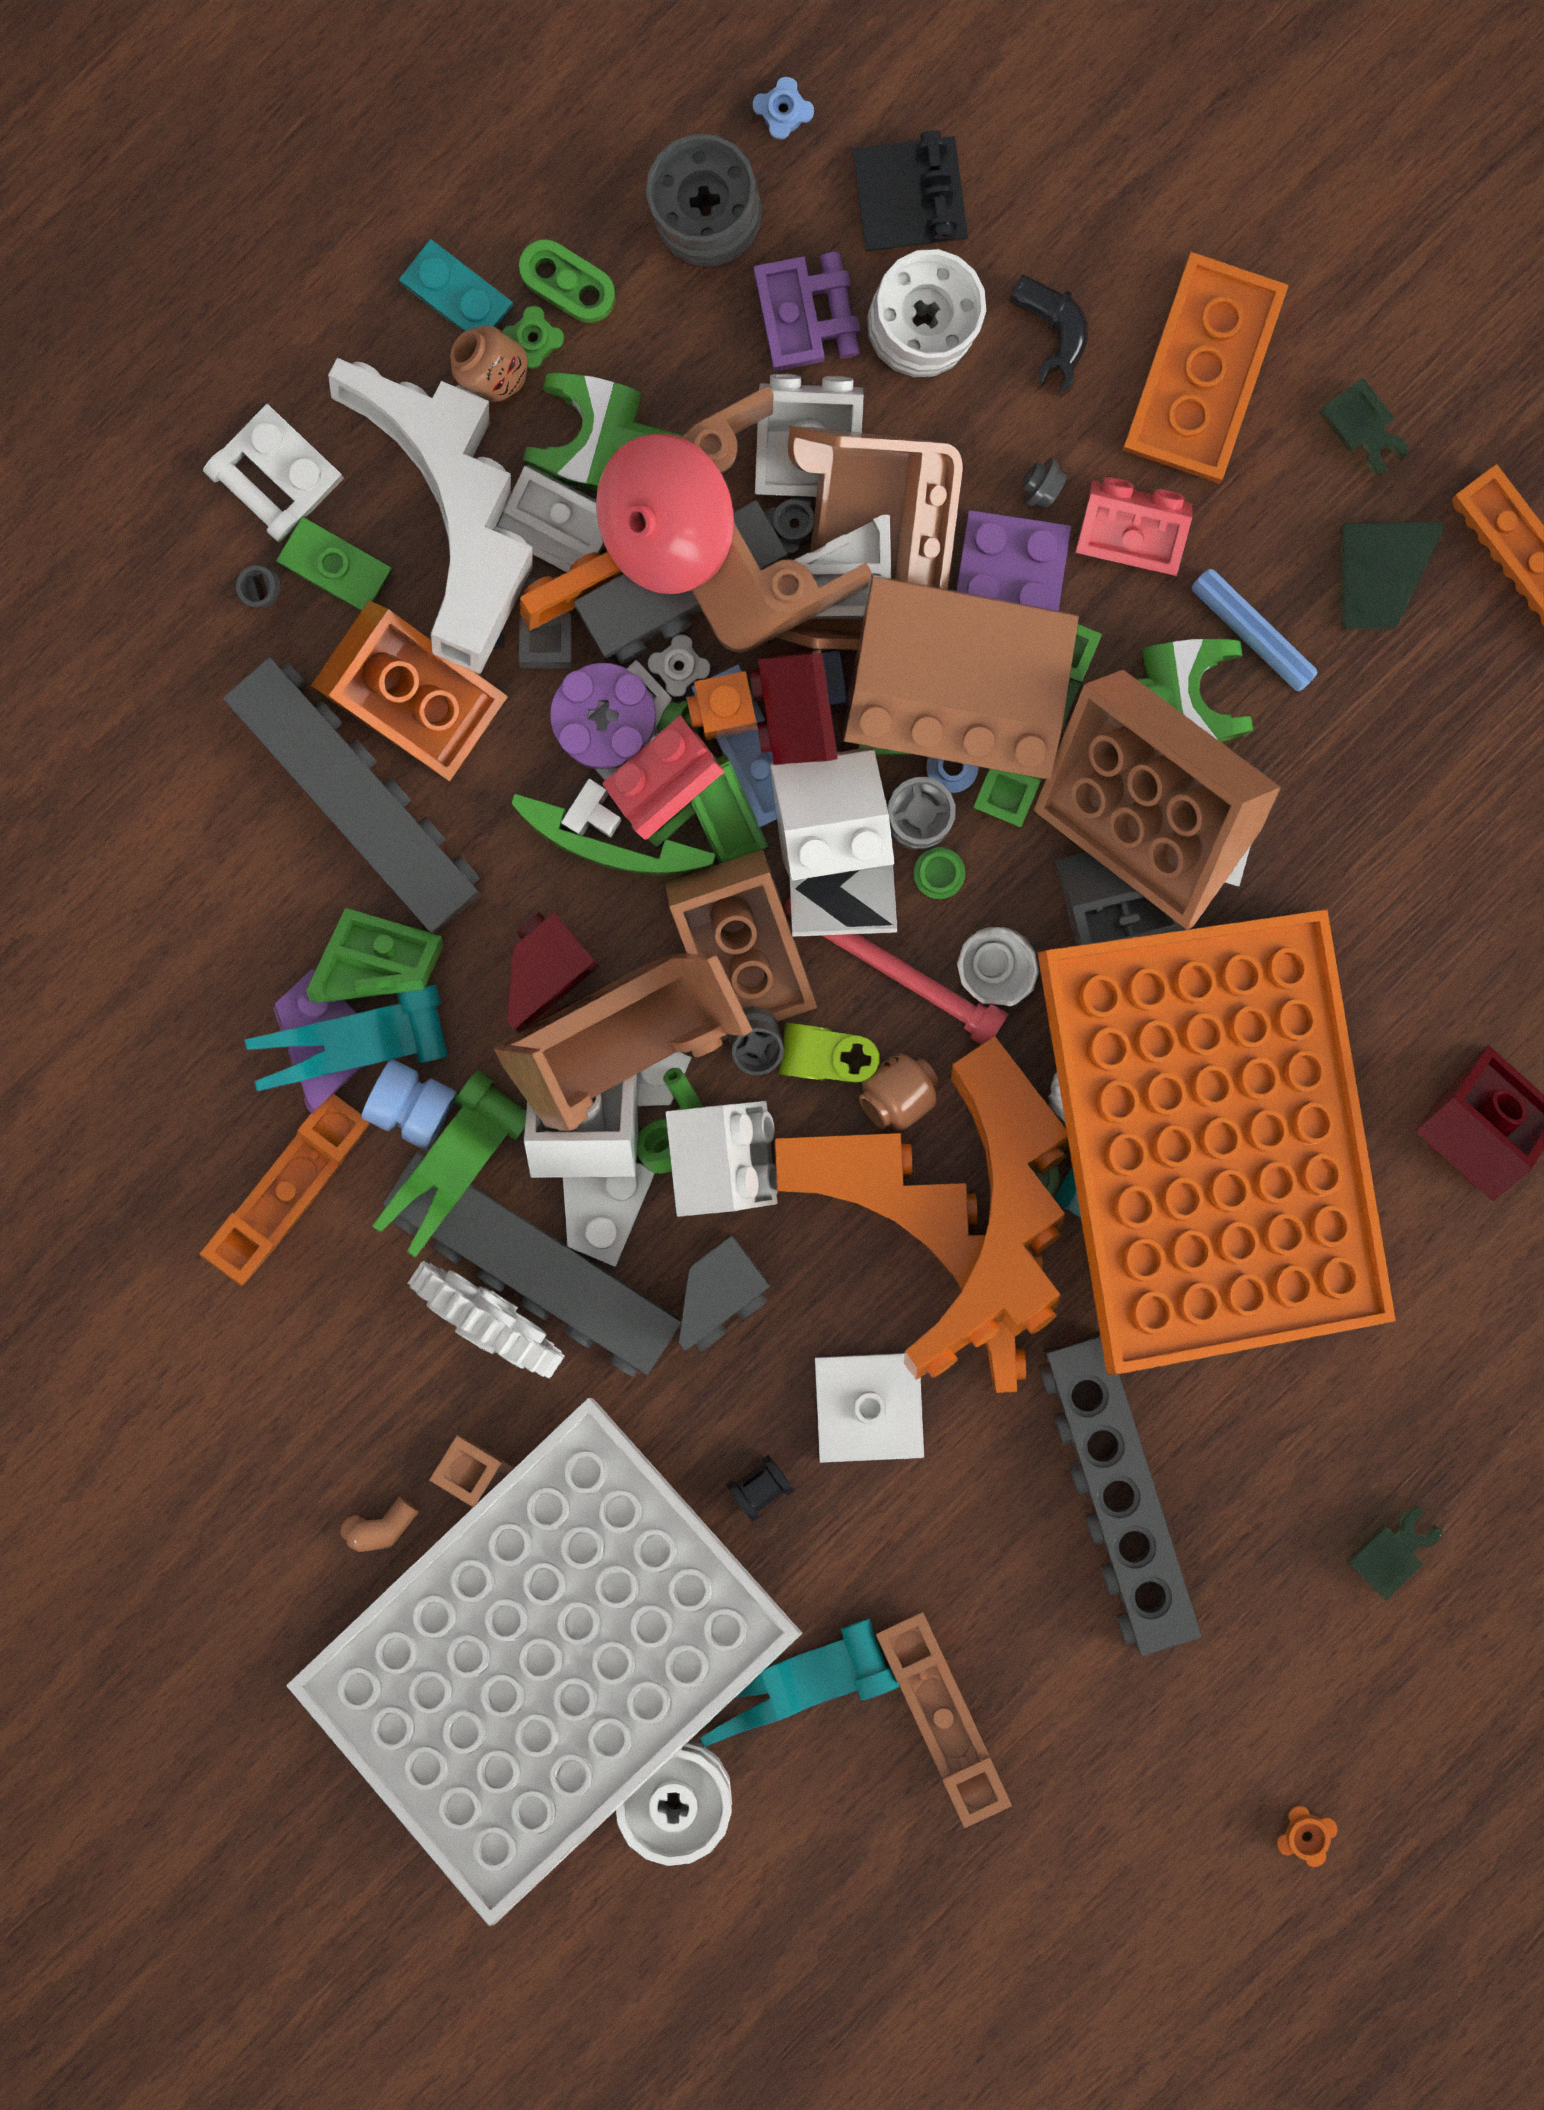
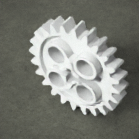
M423 1261L408 1281V1284L411 1285L410 1288L418 1292V1296L428 1301L426 1304L428 1308L457 1327L455 1330L457 1334L489 1353L494 1354L496 1352L519 1368L524 1369L526 1367L533 1373L535 1371L542 1377L550 1378L565 1357L562 1351L554 1346L555 1344L545 1338L547 1334L541 1328L516 1312L517 1306L486 1287L479 1286L478 1288L451 1270L447 1272L442 1268L439 1269L432 1263L428 1264Z

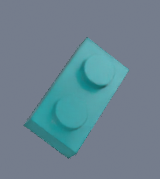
M432 239L428 241L399 278L402 286L463 333L482 325L497 328L514 307L512 301Z

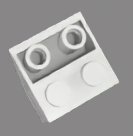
M766 1101L666 1111L677 1217L731 1212L777 1204L776 1165L773 1164L771 1148L775 1128L773 1118L767 1111Z

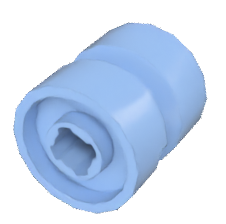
M391 1059L378 1078L366 1102L361 1118L386 1131L397 1126L401 1128L402 1139L428 1151L442 1129L458 1092L433 1079H429L422 1084L419 1082L418 1071Z

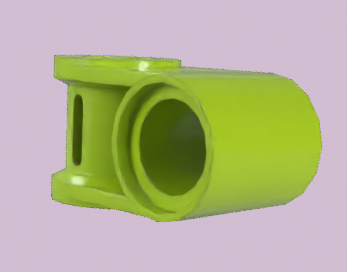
M785 1022L783 1036L784 1053L779 1064L778 1074L823 1081L826 1078L847 1082H862L869 1079L876 1072L878 1065H880V1053L877 1046L868 1038L832 1032V1029ZM854 1044L863 1045V1053L871 1056L870 1066H861L859 1074L850 1073V1064L842 1062L843 1052H852Z

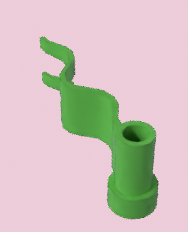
M479 1069L475 1071L454 1100V1103L461 1108L460 1111L445 1128L422 1162L398 1190L372 1226L381 1233L412 1201L426 1193L430 1188H436L437 1191L430 1208L407 1250L415 1258L504 1138L508 1135L516 1141L525 1129L527 1110L492 1086L495 1081Z

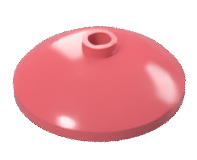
M656 433L641 436L627 442L609 459L598 485L596 512L602 540L618 568L637 585L661 594L686 592L709 581L721 568L728 555L734 529V515L730 493L721 472L711 458L698 446L682 437L666 433ZM642 514H643V516H644V518H645L646 526H645V524H644V522H643Z

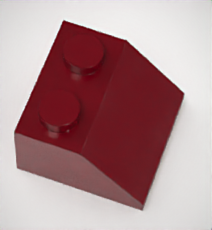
M812 648L759 656V669L749 670L753 701L764 700L767 721L757 722L761 753L772 752L773 764L838 760L821 649Z
M554 912L546 919L541 913H538L516 932L521 940L513 946L507 1022L517 1032L535 1022L600 967Z
M1488 1045L1433 1104L1416 1129V1132L1426 1140L1435 1152L1440 1153L1459 1170L1471 1185L1481 1190L1489 1199L1494 1201L1533 1168L1544 1150V1094Z

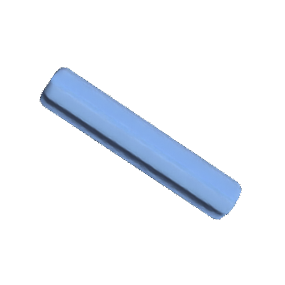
M1206 570L1193 583L1192 591L1294 690H1303L1316 677V668L1215 570Z

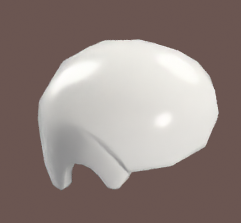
M987 927L972 934L963 944L957 962L961 984L974 998L983 1004L1006 1005L1009 1007L1018 1004L1033 991L1039 974L1036 952L1023 935L1006 927Z

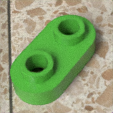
M551 240L535 241L527 246L521 254L519 270L522 281L530 291L583 323L602 321L612 312L616 299L614 285L610 277L602 270ZM542 263H551L555 266L556 270L551 277L542 278L536 273L537 268ZM587 290H594L600 297L596 304L587 306L580 301L582 293Z

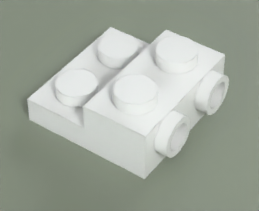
M770 375V384H759V390L769 385L774 398L773 414L759 421L757 426L755 494L816 497L819 474L797 469L789 458L788 440L790 426L862 433L863 388L853 387V379L843 376H826L822 378V386L801 385V376Z

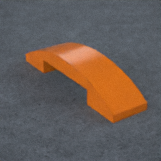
M333 1094L320 1108L309 1115L297 1130V1135L237 1211L231 1213L200 1252V1256L242 1287L310 1206L371 1123L362 1119V1114Z

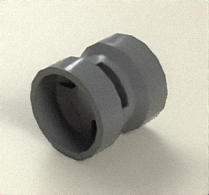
M752 1006L743 1008L753 1031L745 1036L728 1034L734 1063L747 1074H767L777 1068L782 1061L784 1053L777 1020L771 1012L762 1007Z

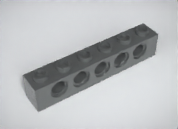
M1100 1333L1044 1350L1046 1363L1038 1365L1039 1373L1046 1394L1056 1393L1062 1413L1053 1415L1062 1445L1072 1443L1078 1463L1069 1465L1078 1495L1087 1493L1093 1513L1085 1515V1519L1094 1546L1103 1543L1109 1563L1101 1565V1571L1109 1595L1119 1593L1125 1613L1117 1615L1116 1618L1125 1645L1135 1644L1136 1650L1141 1656L1201 1638L1200 1629L1120 1374L1107 1375ZM1083 1380L1094 1381L1099 1389L1097 1402L1087 1409L1077 1408L1071 1397L1074 1386ZM1106 1430L1111 1432L1114 1437L1115 1446L1113 1451L1105 1458L1091 1457L1087 1449L1090 1436L1097 1431ZM1114 1481H1124L1130 1488V1498L1120 1508L1107 1507L1103 1500L1106 1486ZM1131 1531L1143 1533L1146 1539V1546L1142 1554L1135 1558L1123 1557L1119 1551L1121 1538ZM1148 1581L1158 1583L1162 1591L1159 1602L1150 1608H1142L1136 1605L1135 1592L1142 1583Z

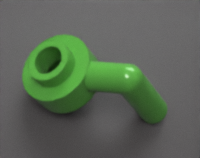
M671 1068L664 1074L663 1081L679 1104L678 1110L703 1107L702 1101L680 1068ZM660 1119L648 1124L638 1134L637 1156L645 1168L653 1173L660 1174L672 1171L666 1119Z

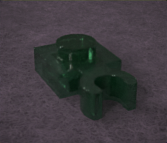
M1361 378L1319 412L1350 453L1359 446H1364L1367 450V464L1370 470L1378 476H1381L1388 470L1385 463L1380 459L1381 449H1392L1400 460L1409 454L1408 446L1402 438L1387 434L1384 430V427L1390 424L1394 417L1364 378Z
M1413 1506L1405 1511L1400 1520V1530L1396 1534L1387 1526L1382 1525L1347 1560L1350 1566L1384 1600L1390 1598L1423 1565L1413 1552L1419 1547L1434 1545L1443 1533L1439 1527L1434 1525L1426 1534L1416 1535L1413 1529L1414 1522L1424 1513L1417 1506Z

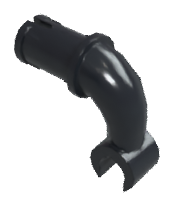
M1022 274L1012 292L1010 303L1050 322L1048 328L1055 329L1058 332L1059 345L1055 357L1048 359L1040 367L1039 379L1040 385L1043 387L1047 376L1060 369L1061 373L1065 376V381L1058 391L1061 397L1067 394L1074 385L1073 370L1080 360L1088 341V323L1081 307L1071 297L1072 292L1066 290L1062 294Z

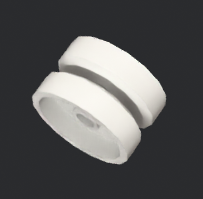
M689 1740L616 1809L617 1825L628 1845L646 1860L667 1866L690 1864L711 1853L726 1833L732 1813L730 1777L719 1757L706 1747L702 1748L701 1743ZM668 1793H679L680 1802L683 1804L678 1807L669 1806L666 1803Z

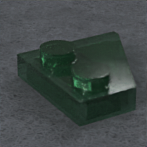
M1443 523L1343 524L1340 527L1342 630H1393L1397 627L1443 533Z

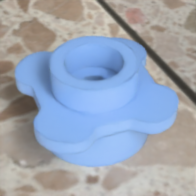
M790 77L780 78L774 89L767 94L760 93L756 95L753 100V111L755 114L763 116L765 124L769 127L770 135L776 139L787 138L790 132L800 126L801 122L808 123L814 115L813 104L803 100L797 91V82ZM781 104L788 106V110L784 113L778 109Z

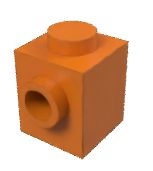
M746 671L694 682L696 696L686 697L692 727L698 728L703 726L706 741L757 730Z

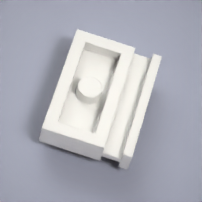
M529 464L524 466L494 531L508 530L518 534L527 542V545L532 547L533 555L565 572L571 571L570 566L586 554L596 552L599 556L604 547V542L597 521L596 499Z

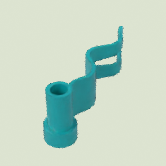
M438 985L426 986L424 990L397 993L399 1004L245 1039L247 1050L294 1046H323L324 1050L296 1065L254 1081L256 1091L415 1053L418 1063L448 1057L437 1005L442 1004Z
M870 1618L841 1628L840 1630L844 1638L842 1640L799 1654L765 1668L735 1698L767 1693L770 1698L699 1737L702 1748L738 1733L779 1721L814 1705L855 1691L858 1692L862 1701L898 1688L900 1686L899 1682H897L891 1667H887Z

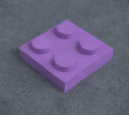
M969 510L956 591L1059 611L1071 526Z

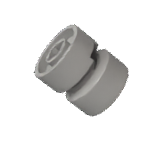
M914 777L904 781L894 790L887 806L891 837L899 845L910 850H927L937 846L947 836L955 820L956 805L951 792L941 782L930 777Z

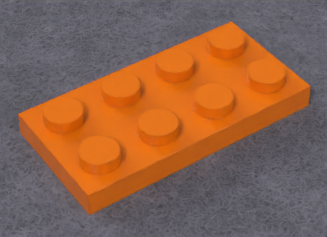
M1190 252L1122 451L1220 484L1230 460L1289 285Z

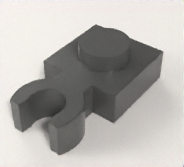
M528 578L526 588L535 582V578ZM519 612V668L571 669V613H564L530 631Z

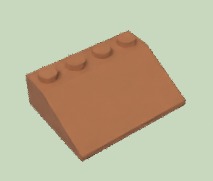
M872 575L841 724L844 741L1050 780L1062 730L1079 619L1078 614Z
M1120 670L1084 684L1056 753L1051 779L1045 780L1033 811L1188 930L1198 921L1262 830L1281 787L1126 671Z

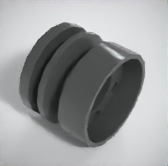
M693 134L674 140L657 155L648 172L646 196L660 238L674 256L692 265L715 267L733 261L752 245L760 230L762 204L750 161L735 144L717 135ZM704 201H712L711 215L702 216L701 210Z

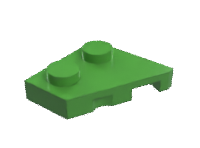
M345 908L306 990L309 1001L321 1003L424 990L444 947L442 937Z

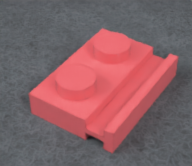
M680 715L602 784L623 815L633 825L634 831L647 840L725 771L713 758V754L692 725Z

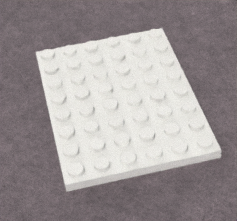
M588 1398L286 1686L485 1922L491 1926L495 1925L785 1651L802 1632L594 1399Z

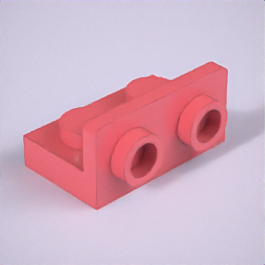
M1107 477L1104 478L1103 482L1091 481L1089 498L1076 545V553L1177 576L1192 521V504L1185 502L1183 495L1166 489H1156L1154 494L1133 490L1134 485L1119 478Z

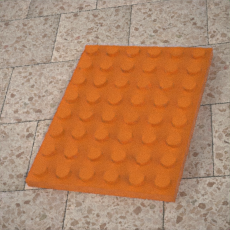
M1328 910L1038 952L1107 1375H1117L1396 1321Z

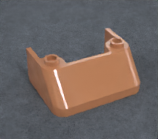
M768 385L697 423L681 437L702 449L715 463L719 471L723 473L732 466L737 456L738 445L735 434L773 414L774 394ZM734 523L731 546L721 568L709 581L691 590L718 641L730 651L743 653L759 647L868 588L871 570L867 563H864L820 588L808 568L797 561L782 560L760 570Z
M670 953L641 965L496 1044L493 1049L502 1067L546 1127L559 1129V1131H571L579 1127V1124L588 1118L586 1110L593 1105L592 1098L676 1052L685 1053L692 1051L694 1057H700L719 1048L723 1044L720 1037L726 1034L745 1036L753 1030L717 955Z

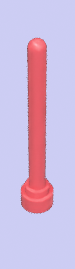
M791 898L787 899L784 904V910L790 917ZM859 934L821 935L965 1023L966 1025L963 1029L972 1034L970 1039L979 1045L996 1036L1009 1013L993 1004H990L989 1007L981 1002L977 1006Z

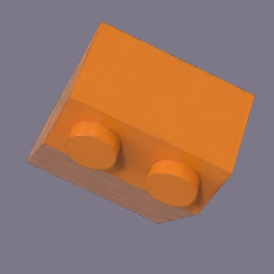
M370 600L311 684V687L449 782L508 697L474 671L432 654V641L391 610Z

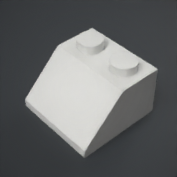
M873 747L837 752L838 760L790 764L770 763L782 862L791 881L894 864L889 814Z
M637 1074L592 1098L593 1105L586 1110L588 1118L580 1123L579 1127L571 1131H559V1129L546 1127L527 1101L524 1144L531 1178L635 1177L638 1144Z

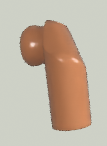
M399 1496L382 1519L365 1520L358 1515L348 1517L341 1525V1536L347 1541L349 1548L358 1552L390 1548L396 1543L420 1511L405 1498Z

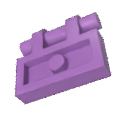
M839 252L821 255L820 262L823 274L808 276L805 256L754 266V276L774 372L824 362L825 356L822 341L836 340L841 359L855 357L860 354L857 335L861 333L857 316H852L847 291L852 288L848 271L843 270ZM824 294L828 297L832 319L818 322L813 296Z

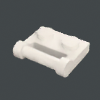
M268 404L249 421L224 449L211 457L203 469V472L214 482L221 481L268 526L267 533L278 543L285 540L294 531L301 517L306 518L344 479L335 467ZM246 456L294 502L288 509L282 511L235 465Z

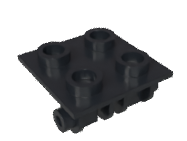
M934 130L921 133V140L853 149L865 252L968 239L955 136L941 138V132Z

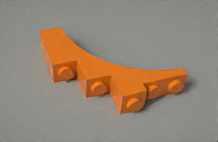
M995 1036L954 1063L951 1073V1082L972 1115L985 1151L991 1190L989 1224L980 1257L963 1291L939 1322L905 1351L904 1364L916 1380L927 1372L932 1378L943 1373L957 1361L958 1358L954 1353L970 1342L975 1347L986 1343L1001 1330L997 1324L1000 1321H1003L1013 1336L1016 1337L1026 1329L1031 1334L1038 1332L1057 1316L1053 1310L1058 1306L1060 1293L1028 1251L1033 1249L1038 1254L1050 1247L1061 1237V1233L1058 1230L1062 1228L1065 1213L1035 1175L1034 1171L1038 1170L1040 1174H1045L1064 1160L1066 1154L1063 1151L1067 1149L1068 1145L1067 1130Z
M901 1133L775 1139L777 1191L819 1193L857 1203L893 1220L931 1250L954 1276L963 1291L980 1257L986 1234L968 1235V1225L977 1224L976 1193H967L966 1183L903 1185V1175H912L911 1144H901ZM1033 1249L1029 1250L1030 1255L1042 1269V1252L1036 1254ZM1000 1321L997 1324L1001 1330L985 1343L988 1351L992 1386L996 1393L1017 1392V1380L1026 1379L1025 1349L1015 1348V1337L1004 1322Z

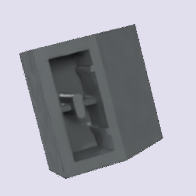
M1087 852L1054 860L1076 946L1186 930Z
M733 1234L689 1267L679 1344L685 1351L695 1344L699 1351L702 1352L726 1333V1329L722 1325L723 1322L736 1312L744 1320L768 1301L763 1292L770 1287V1283Z

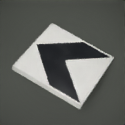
M893 864L790 880L792 937L897 932Z

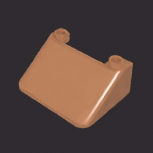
M790 426L788 454L792 464L801 471L819 474L810 553L825 546L826 543L872 522L873 519L881 515H890L891 579L948 589L963 470L962 458L958 450L954 446L943 442L815 427ZM863 618L809 619L776 638L814 649L857 650Z

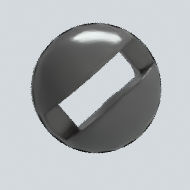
M252 565L245 568L239 574L236 581L237 595L248 606L266 608L278 600L281 594V581L270 568ZM259 575H263L268 592L266 597H264L261 583L257 577Z

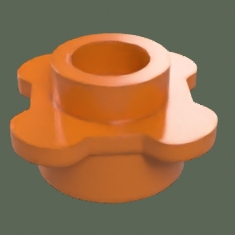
M1295 1806L1288 1812L1290 1822L1285 1833L1277 1838V1847L1283 1855L1295 1854L1297 1857L1305 1860L1309 1866L1318 1867L1326 1860V1852L1330 1847L1331 1838H1334L1337 1834V1825L1330 1817L1320 1819L1309 1814L1306 1807ZM1311 1832L1312 1838L1309 1841H1304L1302 1838L1303 1833Z

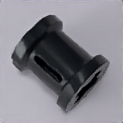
M769 1454L762 1458V1464L741 1480L738 1482L730 1480L726 1483L727 1488L752 1522L759 1518V1511L782 1494L789 1496L795 1491Z

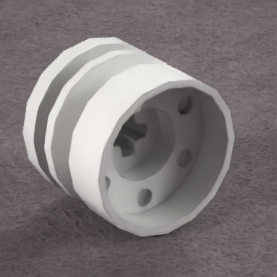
M939 249L917 250L898 259L883 276L867 315L868 338L877 356L894 371L911 377H932L953 368L965 355L979 334L986 314L985 290L975 270L959 256ZM927 313L932 316L933 320L929 326L924 323L917 327L913 323L916 314L920 317Z

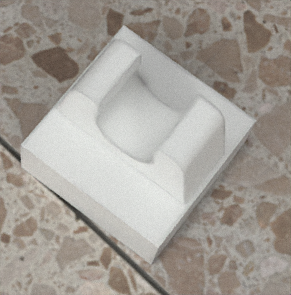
M588 779L561 824L565 829L581 836L584 835L590 825L611 838L622 820L618 815L602 806L609 795L607 790Z

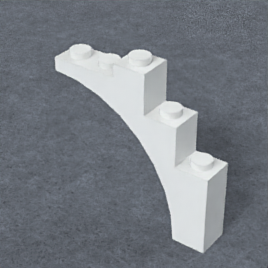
M337 358L328 375L331 398L366 416L393 438L422 472L440 507L449 539L450 564L445 597L431 632L432 654L481 674L533 568L532 547L527 545V542L521 536L508 530L494 531L511 495V474L506 472L498 462L490 458H473L490 424L489 401L460 385L455 387L443 381L440 382L433 398H431L423 389L409 382L398 384L382 377L377 370L365 363L354 362L351 364Z

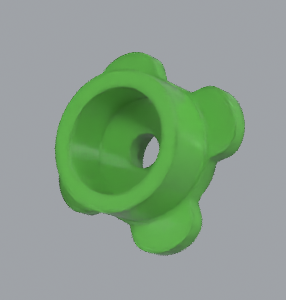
M537 306L526 308L523 318L514 326H507L503 330V333L517 341L524 348L528 359L527 368L529 369L540 367L542 360L547 358L553 349L561 348L564 343V335L561 329L553 328L544 319V311ZM529 334H537V341L530 342L528 340Z

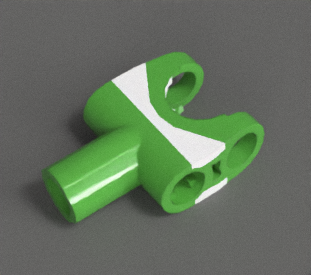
M549 373L545 376L542 389L553 396L565 399L566 404L574 407L582 416V428L578 436L567 445L547 447V450L526 447L522 462L525 465L529 464L569 486L597 493L600 477L606 464L621 446L635 438L649 434L666 433L679 437L683 435L636 423L635 420L642 394L633 388L591 376Z
M1190 639L1157 644L1142 649L1146 677L1136 680L1220 742L1253 732L1252 717L1231 718L1230 714H1219L1211 710L1203 702L1199 691L1200 679L1207 669L1217 666V662L1243 656L1240 641L1230 639Z

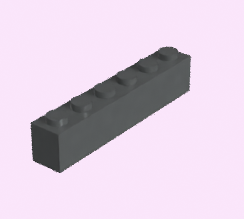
M271 657L267 658L224 696L223 699L431 933L437 935L482 895L474 886L481 878L461 855L453 862L439 847L446 838L426 816L419 822L411 816L404 807L412 800L392 778H389L383 784L371 771L370 768L377 761L356 738L348 745L339 735L336 729L343 722L327 704L321 700L314 706L301 691L308 683L288 661L279 667Z
M416 1151L382 1205L387 1207L398 1190L422 1162L426 1154ZM472 1184L469 1185L432 1234V1237L437 1239L432 1246L434 1250L457 1264L462 1257L468 1259L480 1267L476 1274L479 1279L500 1292L504 1290L506 1285L513 1288L524 1296L520 1302V1305L543 1320H547L550 1313L568 1324L564 1330L566 1335L589 1349L594 1342L612 1352L608 1361L632 1377L635 1376L638 1370L646 1375L649 1374L682 1323V1319L572 1248L567 1247L566 1244ZM432 1187L426 1193L417 1197L392 1223L406 1232L415 1235L430 1208L437 1189Z

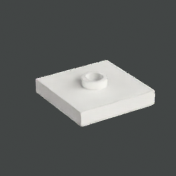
M905 1353L815 1357L820 1463L924 1458L921 1379L916 1380L905 1366Z

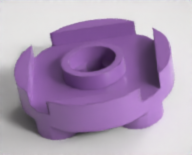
M610 663L587 665L578 671L568 674L554 695L550 712L553 733L563 750L581 765L601 770L621 767L631 757L638 754L650 742L656 722L653 699L642 679L626 668ZM600 702L609 703L610 710L618 712V720L609 722L607 730L604 731L597 730L596 721L588 720L589 711L597 710Z

